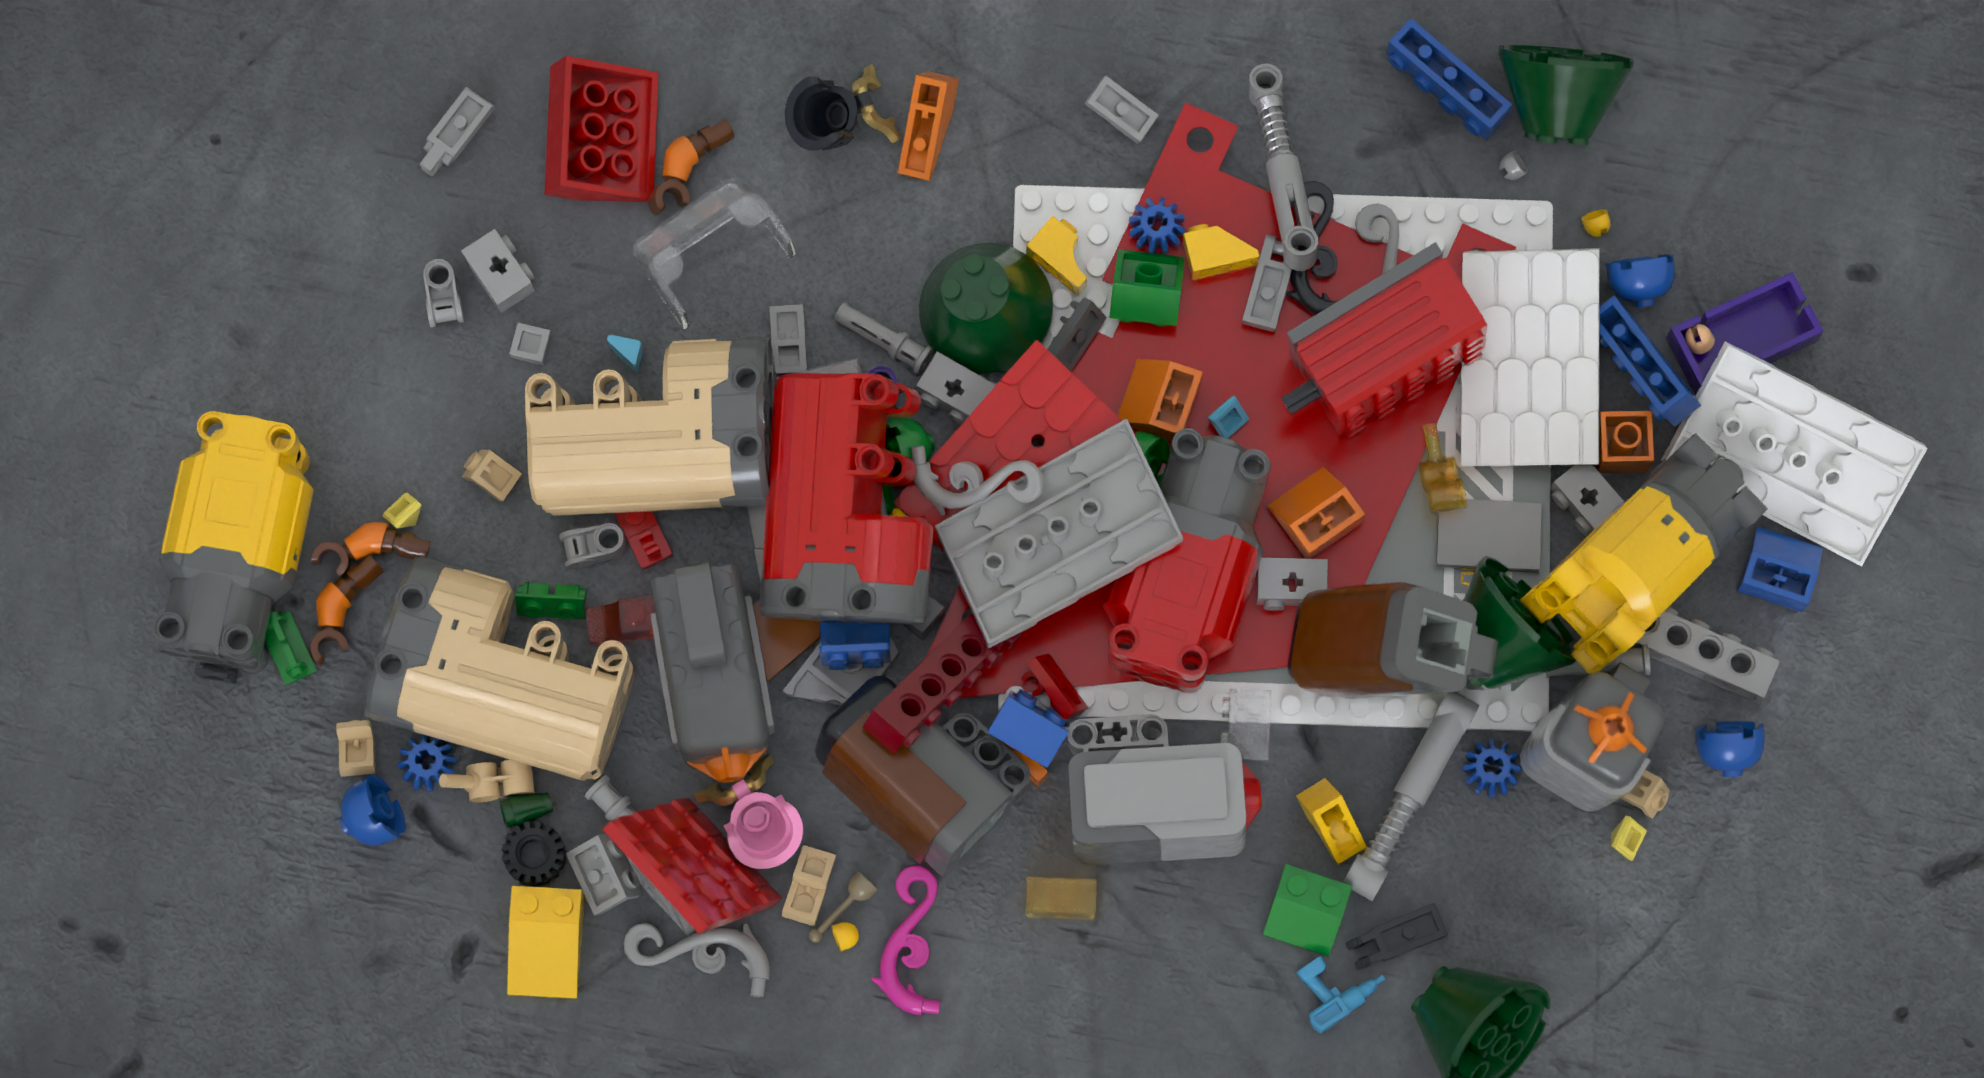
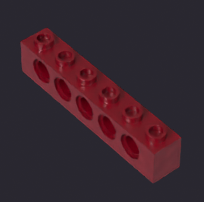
M971 613L872 710L862 728L893 754L903 745L910 748L922 734L920 729L924 725L930 728L941 716L942 712L940 709L944 705L950 708L961 696L962 692L960 689L964 685L970 688L981 676L982 672L980 669L984 665L988 669L992 667L1002 654L999 650L1003 646L1010 649L1022 633L1020 632L988 648L973 613Z

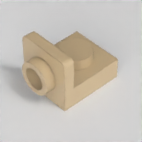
M480 450L479 452L475 451L467 459L464 465L466 471L462 477L467 481L474 482L495 499L503 502L522 473L491 450Z
M1645 770L1632 790L1620 799L1640 808L1646 816L1654 818L1657 811H1661L1665 807L1670 790L1662 778Z

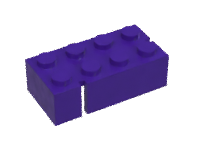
M1793 272L1704 312L1701 319L1698 315L1670 329L1666 340L1695 396L1699 388H1701L1712 364L1718 357V353L1725 341L1768 363H1772L1819 340L1824 331L1811 306H1805L1799 316L1796 313L1807 298ZM1697 324H1702L1709 328L1715 338L1713 347L1703 354L1692 353L1685 341L1686 331L1689 328L1696 327ZM1700 336L1695 338L1696 343L1701 341Z

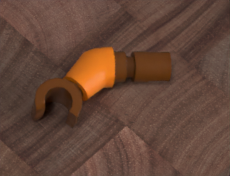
M726 119L712 127L709 125L697 131V136L694 134L688 137L680 136L665 150L662 178L666 181L653 189L648 197V206L652 214L658 216L664 210L665 204L662 200L664 192L673 194L677 199L678 206L685 207L690 204L689 192L683 184L687 182L693 166L698 164L699 158L705 155V150L711 152L734 139L733 130Z
M368 522L344 539L345 544L343 545L335 542L319 544L311 555V563L313 565L321 564L323 557L327 553L337 552L341 558V563L336 572L339 577L343 578L350 569L351 559L353 558L358 561L369 555H382V552L392 554L393 551H397L398 556L412 560L416 556L428 558L431 541L416 538V534L403 532V535H399L398 530L389 528L387 523Z
M370 555L359 565L352 566L345 573L347 577L344 580L340 577L334 583L329 582L320 591L316 599L317 626L322 628V631L313 637L310 650L314 663L319 667H322L325 659L318 650L325 641H335L340 646L341 652H348L347 640L339 632V629L344 628L347 609L352 606L350 602L357 596L355 592L358 589L363 591L384 572Z

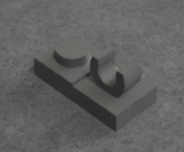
M1084 297L1080 303L1071 301L1069 305L1075 311L1070 318L1061 316L1060 320L1064 325L1047 349L1070 371H1072L1107 319L1093 301Z

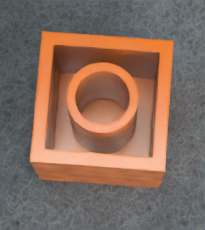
M1652 411L1600 412L1599 464H1596V470L1599 473H1647L1654 462Z

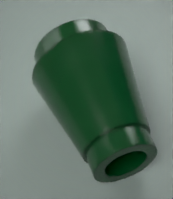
M548 792L542 794L509 795L506 800L499 802L506 828L516 827L517 825L521 827L524 825L523 822H532L547 813L553 812Z

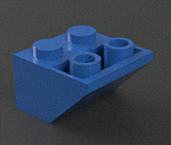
M1756 527L1737 592L1803 612L1811 599L1819 573L1823 548Z
M1020 689L1018 693H1015L1011 690L987 733L1048 768L1066 738L1070 725L1052 707H1049L1046 711L1037 706L1036 702L1038 699L1026 691Z

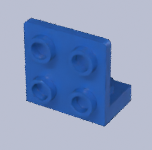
M820 622V658L822 665H828V669L846 670L849 669V664H863V668L878 669L884 667V663H891L889 624Z

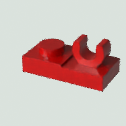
M652 511L614 513L642 571L673 557L671 549Z
M1049 653L1035 656L1027 663L1031 671L1024 673L1021 680L1027 682L1033 677L1036 678L1038 687L1031 694L1039 696L1046 693L1051 700L1050 705L1052 709L1060 713L1065 720L1079 717L1089 709Z

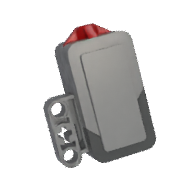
M1152 714L1086 718L1075 720L1070 724L1067 742L1069 750L1074 755L1069 761L1068 766L1074 856L1081 863L1092 866L1155 862L1160 860L1232 857L1243 851L1246 843V830L1261 810L1262 798L1260 781L1242 762L1240 750L1231 743L1169 746L1166 722L1158 715ZM1148 728H1156L1162 733L1156 740H1148L1142 734ZM1098 731H1102L1103 743L1100 744ZM1114 731H1121V741H1114ZM1081 732H1086L1092 736L1091 741L1084 745L1077 744L1073 739L1075 735Z

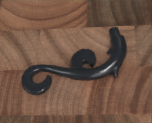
M1308 181L1304 183L1307 199L1317 196L1324 203V210L1313 225L1319 239L1333 213L1334 197L1331 190L1323 183ZM1310 211L1312 219L1315 217V213ZM1318 245L1316 261L1319 262V266L1313 267L1311 273L1318 279H1329L1336 272L1338 266L1337 257L1332 249L1327 246ZM1305 246L1298 247V251H1305L1308 249ZM1292 269L1294 291H1287L1286 295L1296 300L1315 316L1338 302L1330 300L1326 293H1322V297H1320L1312 290L1308 281L1307 270L1296 271Z

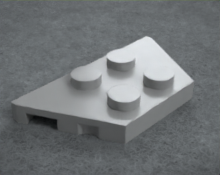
M890 637L891 663H884V667L866 669L863 668V664H849V669L830 670L828 665H822L820 642L784 688L783 693L789 697L841 706L868 679L874 676H883L899 656V652Z

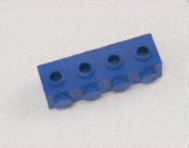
M1412 18L1389 41L1386 55L1390 64L1398 71L1402 72L1405 70L1414 78V84L1421 91L1432 93L1439 99L1438 103L1441 108L1448 114L1453 115L1455 113L1464 121L1465 128L1474 136L1478 137L1481 135L1487 140L1508 118L1513 104Z
M1613 296L1601 305L1600 343L1605 348L1611 347L1615 353L1611 358L1623 372L1629 371L1633 377L1630 380L1631 385L1642 397L1644 395L1648 396L1652 402L1648 407L1659 421L1666 418L1673 426L1678 425L1701 406L1700 402L1634 315L1618 298Z

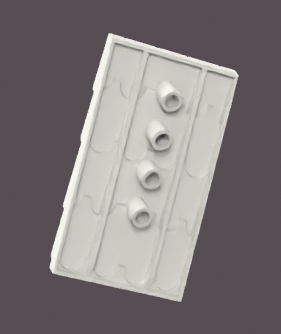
M1600 248L1463 252L1462 284L1487 323L1485 348L1481 351L1483 356L1468 366H1465L1462 361L1461 467L1599 464Z
M1725 341L1718 353V357L1712 364L1701 388H1699L1695 396L1701 406L1681 422L1661 460H1667L1691 436L1697 433L1718 455L1710 465L1722 457L1733 461L1739 466L1745 483L1736 492L1738 493L1747 486L1768 508L1763 516L1862 567L1928 448L1913 437Z

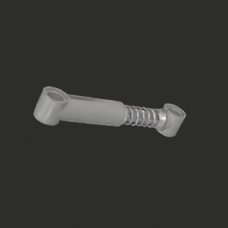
M1260 64L1253 68L1249 75V99L1257 107L1258 117L1261 119L1260 125L1263 127L1262 134L1265 135L1263 140L1266 143L1265 149L1268 151V161L1265 166L1284 249L1283 259L1289 268L1296 271H1305L1310 269L1317 260L1318 237L1313 228L1299 159L1290 151L1292 145L1288 144L1290 137L1286 136L1289 130L1284 127L1287 121L1283 120L1285 113L1281 112L1283 109L1281 71L1274 65ZM1262 84H1268L1272 87L1264 89L1259 86ZM1292 206H1293V210H1294V214H1295V219H1296L1297 226H1294V221H1293L1292 212H1291V208H1290V207H1292ZM1305 246L1308 249L1305 251L1295 250L1294 247Z
M1457 692L1446 693L1430 726L1393 790L1396 793L1392 800L1393 806L1388 808V815L1383 816L1385 820L1383 824H1378L1379 832L1374 833L1375 839L1369 841L1371 846L1366 847L1365 852H1363L1364 854L1357 855L1342 882L1351 885V890L1373 901L1389 872L1386 866H1388L1387 864L1391 859L1389 856L1391 851H1396L1394 848L1396 842L1399 843L1400 835L1405 834L1403 831L1405 826H1410L1407 822L1410 817L1414 818V815H1412L1413 811L1416 812L1419 806H1425L1458 742L1480 706L1479 704Z

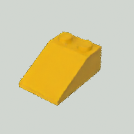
M512 886L509 915L507 995L577 999L585 895L582 890Z

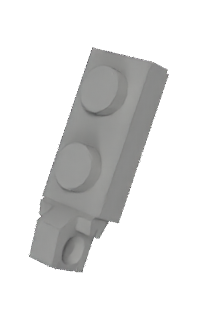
M466 87L426 138L427 143L423 149L428 153L419 163L421 170L433 177L443 163L449 166L453 160L455 161L493 112L494 106Z

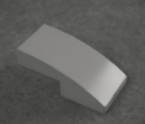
M803 304L769 306L771 344L776 374L796 373L807 370Z

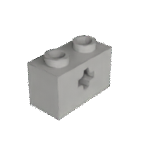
M493 229L462 249L461 253L499 312L503 313L535 292L531 283L535 277L525 262L519 264L512 255L517 250L508 236L500 237L497 231ZM499 264L507 271L502 275L495 269Z
M936 352L916 385V389L922 403L932 409H937L938 406L949 412L948 416L953 421L962 425L996 385L941 353ZM956 387L960 388V395L955 394L953 398L949 397L948 389L953 391Z
M1592 464L1572 466L1556 479L1551 486L1553 501L1563 511L1568 509L1575 518L1573 521L1575 526L1584 536H1588L1623 502L1622 498ZM1591 496L1594 499L1592 505L1590 503L1583 505L1580 502L1583 497L1586 499Z
M1261 558L1257 570L1256 605H1264L1266 610H1284L1285 605L1298 606L1306 595L1312 591L1327 589L1328 559ZM1288 579H1295V585H1298L1295 592H1289V587L1286 586Z

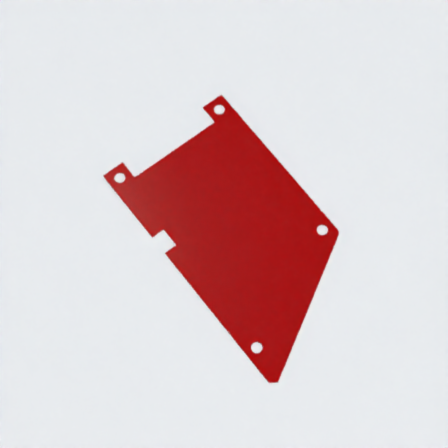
M1185 103L1138 204L1147 209V198H1152L1154 205H1159V199L1164 197L1166 198L1165 207L1176 203L1178 209L1175 214L1181 213L1185 215V221L1180 224L1186 228L1185 233L1189 232V228L1200 224H1207L1208 227L1218 226L1257 249L1260 259L1266 234L1276 236V240L1282 242L1272 193L1219 171L1239 126ZM1195 128L1207 129L1213 136L1212 147L1203 153L1192 151L1187 144V136L1190 131ZM1292 206V207H1290V208H1291V212H1292V217H1293V221H1294V226H1297L1296 219H1295V214H1294V210H1293V206ZM1314 212L1315 217L1312 218L1313 225L1320 217V214ZM1330 219L1318 239V245L1327 246L1333 250L1338 263L1336 272L1329 279L1316 278L1311 273L1313 267L1319 266V262L1316 261L1310 269H1307V277L1310 287L1317 295L1322 297V293H1326L1330 300L1339 301L1382 275L1387 243L1367 242L1360 238L1355 229ZM1155 221L1152 230L1159 231L1162 222ZM1462 223L1446 259L1462 283L1463 252H1469L1472 249L1509 251L1516 250V246ZM1128 224L1102 281L1113 285L1118 249L1149 253V244L1139 249L1136 246L1139 238L1130 237L1129 231L1134 228L1132 225ZM1183 235L1177 236L1180 240L1178 247L1168 243V253L1166 254L1161 252L1160 246L1156 247L1155 254L1185 257L1177 326L1168 325L1161 327L1147 322L1134 321L1127 323L1120 321L1112 338L1099 332L1096 333L1071 372L1118 416L1137 358L1172 361L1202 371V382L1186 428L1194 429L1202 436H1219L1208 417L1230 397L1235 396L1249 417V420L1228 439L1237 442L1247 450L1259 449L1263 451L1272 463L1270 475L1253 525L1263 548L1261 558L1305 559L1267 506L1324 467L1347 488L1365 513L1362 524L1311 559H1328L1327 589L1364 585L1460 374L1462 362L1454 366L1452 369L1454 374L1446 380L1436 384L1433 379L1423 386L1425 391L1413 400L1407 401L1403 397L1395 402V410L1387 416L1378 419L1374 415L1364 422L1366 427L1359 433L1351 437L1347 433L1339 436L1317 400L1292 415L1281 400L1282 396L1305 383L1299 373V368H1296L1290 359L1287 332L1314 315L1285 293L1275 332L1242 324L1257 266L1192 280L1183 245ZM1398 249L1396 266L1413 255ZM1272 253L1270 260L1283 263V256ZM1292 274L1290 275L1286 292L1294 291ZM1168 440V443H1169V445H1170V451H1171L1172 441H1169V440ZM1162 462L1158 475L1163 474L1166 463ZM1256 573L1234 646L1210 658L1205 675L1287 667L1298 606L1285 605L1284 610L1274 611L1264 609V605H1256ZM1288 579L1286 584L1289 587V592L1296 591L1298 585H1295V579ZM1110 583L1079 598L1077 602L1022 631L1021 636L1010 649L1003 646L999 650L1002 654L992 667L988 669L984 665L980 669L982 672L981 676L970 688L964 685L960 689L962 694L959 698L1006 694V691L1012 686H1019L1026 692L1036 690L1038 687L1036 678L1033 677L1030 681L1023 682L1021 677L1027 671H1031L1027 665L1031 659L1048 653L1073 687L1142 681L1139 678L1114 670L1108 661L1109 638L1114 626L1103 608V602ZM960 585L926 657L962 623L964 613L970 609ZM1121 647L1120 649H1122V650H1127L1128 648H1127V647ZM1185 668V669H1187V670H1189V671H1194V670H1195V669H1193V668Z

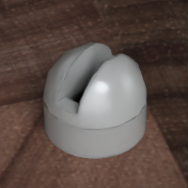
M1514 150L1505 155L1499 163V171L1505 168L1508 173L1503 177L1508 180H1517L1528 173L1524 160Z

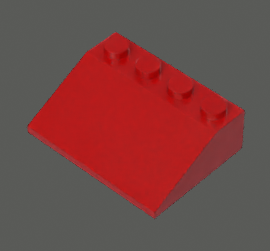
M565 56L550 66L544 195L571 200L648 202V197L654 189L658 72Z

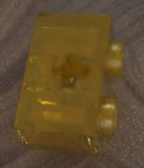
M1027 877L1026 917L1095 920L1097 879Z

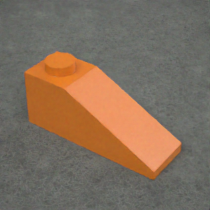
M929 71L916 75L899 162V174L928 181L931 180L953 113L959 78Z

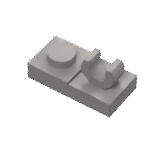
M1106 75L1101 78L1084 103L1135 143L1141 142L1159 116Z

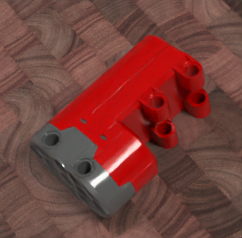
M790 373L783 374L776 379L773 397L768 472L769 493L766 502L759 607L762 611V616L840 623L858 622V624H925V620L928 618L933 527L926 519L919 517L881 515L882 486H906L916 476V465L911 458L899 453L890 452L885 448L887 418H909L914 416L920 409L921 398L913 388L895 383L891 379L877 374ZM905 392L907 397L906 403L902 408L898 409L896 407L898 395ZM900 461L902 463V471L897 477L893 478L891 471L893 470L894 463Z

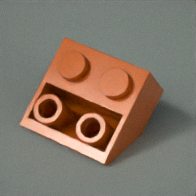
M1137 358L1118 417L1121 420L1127 419L1133 429L1153 433L1173 441L1175 434L1187 426L1202 382L1203 372L1172 361Z
M1324 467L1267 506L1305 559L1313 558L1363 523L1365 513L1347 488Z

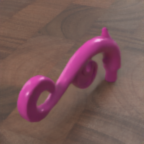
M912 865L904 868L898 874L895 881V889L904 902L912 905L916 899L910 895L909 886L914 881H921L927 886L926 897L893 931L885 944L881 956V977H872L871 979L872 982L883 990L894 1005L903 1011L920 1016L922 1012L939 1015L941 1001L924 999V995L917 994L911 984H908L906 989L897 975V957L901 949L909 948L911 950L909 956H902L901 961L909 969L917 970L926 965L930 952L927 942L921 936L910 933L935 901L938 882L935 875L928 868L921 865Z

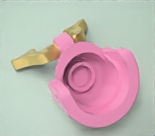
M766 754L749 770L752 776L749 779L741 780L732 785V788L721 791L717 782H715L707 789L694 794L698 803L714 802L720 806H726L737 801L731 812L730 822L724 825L728 834V844L734 856L741 863L755 869H769L786 862L797 851L803 836L801 817L797 809L785 801L782 794L774 798L767 793L754 792L764 785L766 772L774 763L770 754Z

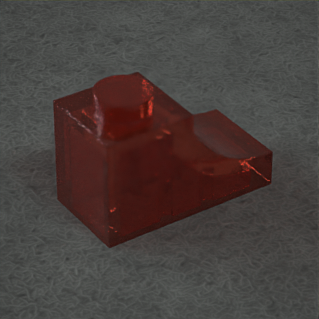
M652 596L618 599L617 602L586 608L590 644L604 643L609 640L627 641L654 638L651 614L655 613Z

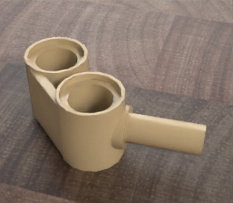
M513 760L502 761L500 763L501 767H497V764L493 762L471 764L466 766V775L442 774L439 778V785L442 788H465L469 793V801L474 803L494 801L500 798H507L509 795L535 794L532 766Z

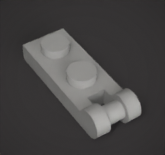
M1266 234L1242 324L1275 332L1292 269L1286 265L1285 261L1281 263L1270 260L1272 253L1283 256V244L1281 241L1276 240V236Z

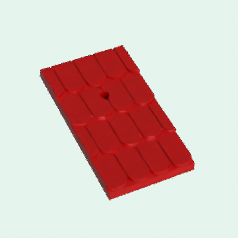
M1036 340L973 410L965 422L929 460L931 471L938 476L936 482L942 488L954 493L966 492L968 490V483L964 481V487L956 489L950 482L949 472L952 466L959 462L970 461L976 464L981 470L983 482H985L1002 467L1011 462L1029 460L1039 468L1123 420ZM1014 471L989 495L1007 486L1009 481H1016L1026 474L1022 471ZM914 480L893 502L894 506L908 517L926 519L933 527L932 542L944 553L945 551L935 531V525L968 508L949 509L944 507L945 515H941L931 501L926 499L918 490Z
M690 798L675 799L671 803L658 805L654 809L635 811L632 815L620 816L609 822L602 830L627 856L642 887L688 937L695 931L701 934L772 907L782 898L772 886H769L766 879L755 868L744 865L734 856L729 847L728 838L722 836L723 833L702 811H699L700 808Z

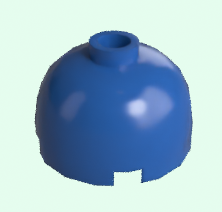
M1662 254L1658 255L1659 258L1644 256L1606 263L1609 285L1615 295L1622 300L1635 301V307L1656 305L1655 298L1665 295L1672 288L1675 279L1674 255Z
M1723 721L1716 722V729L1707 731V724L1695 728L1698 755L1708 767L1722 770V776L1724 777L1742 776L1743 769L1754 766L1764 752L1765 733L1764 724L1762 723L1755 728V722Z
M372 774L356 782L348 788L341 802L342 817H340V824L343 831L368 846H380L400 837V834L404 833L406 829L401 805L398 799L392 804L386 793L392 789L381 777Z

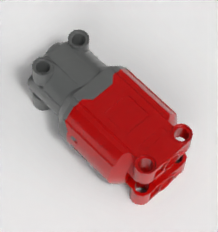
M1189 428L1182 429L1175 434L1159 487L1181 531L1183 542L1134 568V571L1110 582L1103 602V608L1114 626L1110 633L1108 661L1114 670L1139 678L1153 685L1164 686L1185 693H1194L1201 689L1204 684L1205 671L1209 659L1233 648L1263 554V548L1253 528L1272 465L1268 456L1259 449L1247 450L1231 439L1221 436H1202L1196 430ZM1121 647H1127L1128 649H1127V650H1122V649H1120V648H1121ZM1185 668H1193V669H1195V670H1194V671H1189V670H1187V669H1185ZM1182 679L1188 680V681H1194V680H1197V681H1195V682H1193V683H1187V682L1183 681Z

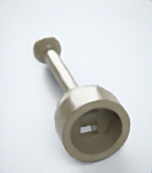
M859 871L849 881V896L818 929H813L809 932L811 942H820L823 932L854 900L865 901L878 891Z

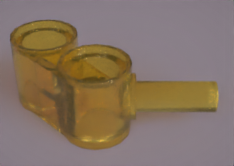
M1436 423L1423 425L1429 458L1426 461L1419 462V473L1423 490L1427 494L1431 513L1466 508L1467 501L1462 479L1459 478L1454 456H1442Z

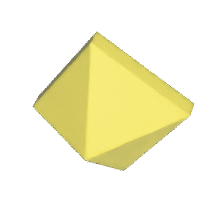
M404 493L382 516L395 528L416 526L422 505L410 494Z
M1626 815L1611 832V846L1626 859L1633 861L1647 830L1633 818Z

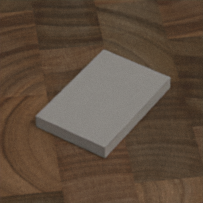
M1439 498L1436 567L1476 569L1478 562L1483 557L1488 556L1509 568L1508 571L1539 572L1542 503Z

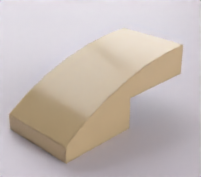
M803 845L782 910V917L815 927L835 863V854Z

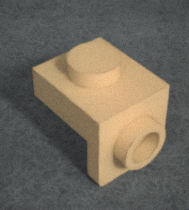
M351 720L349 722L337 723L336 732L339 740V771L341 777L375 774V738L371 722L369 720Z

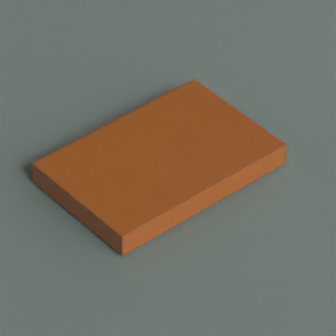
M760 600L756 602L753 608L767 684L821 639L820 622L834 621L764 617L759 608Z

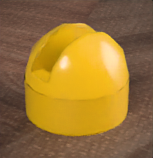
M1606 209L1590 212L1581 218L1584 229L1592 237H1600L1601 233H1608L1611 227Z
M840 922L831 926L840 952L852 948L857 943L859 931L855 925L849 922Z

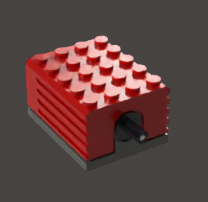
M1436 242L1287 332L1290 359L1295 367L1299 368V373L1305 381L1304 384L1281 397L1284 406L1291 415L1317 400L1338 435L1341 436L1347 433L1351 437L1366 427L1364 422L1370 417L1376 415L1378 419L1387 416L1395 410L1394 404L1403 397L1407 401L1413 400L1425 391L1423 386L1434 379L1436 384L1452 376L1454 374L1452 369L1462 361L1465 366H1468L1483 356L1481 351H1483L1486 345L1487 323L1446 257L1443 258V253Z

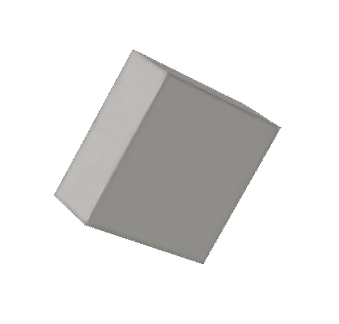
M517 323L509 353L510 358L543 365L552 334L551 330Z

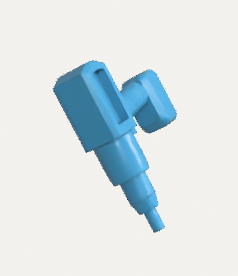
M1321 956L1304 966L1296 974L1323 1003L1309 1013L1308 1017L1311 1027L1320 1034L1324 1033L1365 1002V998L1378 988L1377 985L1384 981L1385 977L1380 975L1374 980H1367L1357 987L1354 985L1340 993L1336 986L1329 990L1319 979L1318 976L1325 972L1326 962Z

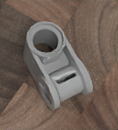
M443 259L430 261L423 271L427 297L426 309L430 327H436L437 323L457 320L459 323L464 322L462 300L458 289L457 277L452 266ZM438 271L449 273L447 281L442 284L432 282L433 275Z
M613 523L572 529L559 534L560 541L564 542L567 556L565 568L567 570L582 569L596 563L618 559L626 553L628 548L626 536ZM610 534L619 536V541L615 547H602L603 539Z

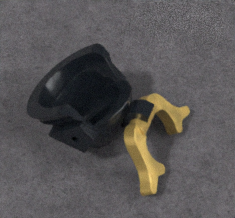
M872 64L864 68L863 77L853 82L852 90L855 96L846 88L835 86L833 80H821L819 77L810 76L800 81L792 89L786 102L785 123L787 130L794 142L807 150L816 151L822 149V151L848 145L854 138L852 131L855 125L858 124L857 116L861 113L863 119L870 127L884 133L892 143L900 140L901 136L895 128L894 118H881L873 107L872 99L867 90L869 88L874 91L881 87V83L876 78L875 67Z

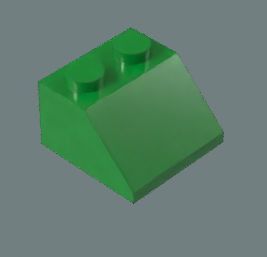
M1118 249L1109 318L1127 323L1139 321L1161 327L1168 325L1177 326L1185 257L1155 253L1152 255L1146 252Z
M1286 864L1263 936L1329 957L1352 886Z

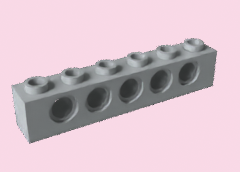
M1670 607L1652 623V630L1646 631L1631 647L1641 648L1642 645L1648 644L1650 657L1757 704H1760L1765 698L1780 662L1773 658L1774 654L1769 650L1761 647L1749 648L1741 644L1742 640L1732 634L1723 633L1720 635L1710 631V626L1700 620L1691 619L1687 621L1678 617V612ZM1669 631L1679 632L1683 636L1684 644L1673 645L1669 642L1667 633ZM1699 646H1711L1715 651V658L1705 659L1699 652ZM1735 658L1743 660L1747 665V672L1738 673L1734 671L1731 667V660Z

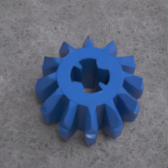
M1164 197L1159 199V205H1154L1152 198H1147V209L1137 204L1134 211L1138 216L1129 217V224L1134 227L1129 231L1130 237L1139 238L1136 244L1139 249L1149 244V254L1152 255L1158 246H1160L1163 254L1168 253V243L1178 247L1180 240L1177 236L1184 235L1186 228L1180 225L1185 221V215L1181 213L1175 214L1178 209L1176 203L1165 207L1166 198ZM1155 221L1162 222L1159 231L1152 230Z
M421 734L420 744H417L416 740L412 737L408 740L413 748L411 751L406 748L400 749L399 753L408 760L398 762L397 766L401 770H407L402 776L405 782L414 779L412 785L414 790L418 791L425 782L426 790L433 792V782L437 781L439 784V778L442 774H455L453 769L447 767L457 763L456 756L448 755L453 749L450 743L441 746L442 740L433 738L430 743L429 737ZM430 755L435 764L430 763L432 768L425 770L419 763L420 761L425 762L423 757Z
M1491 738L1488 741V749H1486L1483 743L1478 741L1475 744L1477 753L1467 751L1465 757L1471 763L1463 764L1462 771L1473 773L1465 779L1466 785H1471L1474 782L1478 783L1474 791L1475 794L1479 795L1485 787L1488 788V798H1494L1497 787L1502 795H1506L1509 792L1507 784L1516 786L1518 783V779L1512 774L1520 773L1522 767L1518 764H1510L1518 758V753L1512 752L1506 755L1508 743L1504 742L1500 749H1496V741ZM1487 761L1490 765L1497 764L1499 766L1496 772L1497 775L1492 771L1488 773L1484 771Z

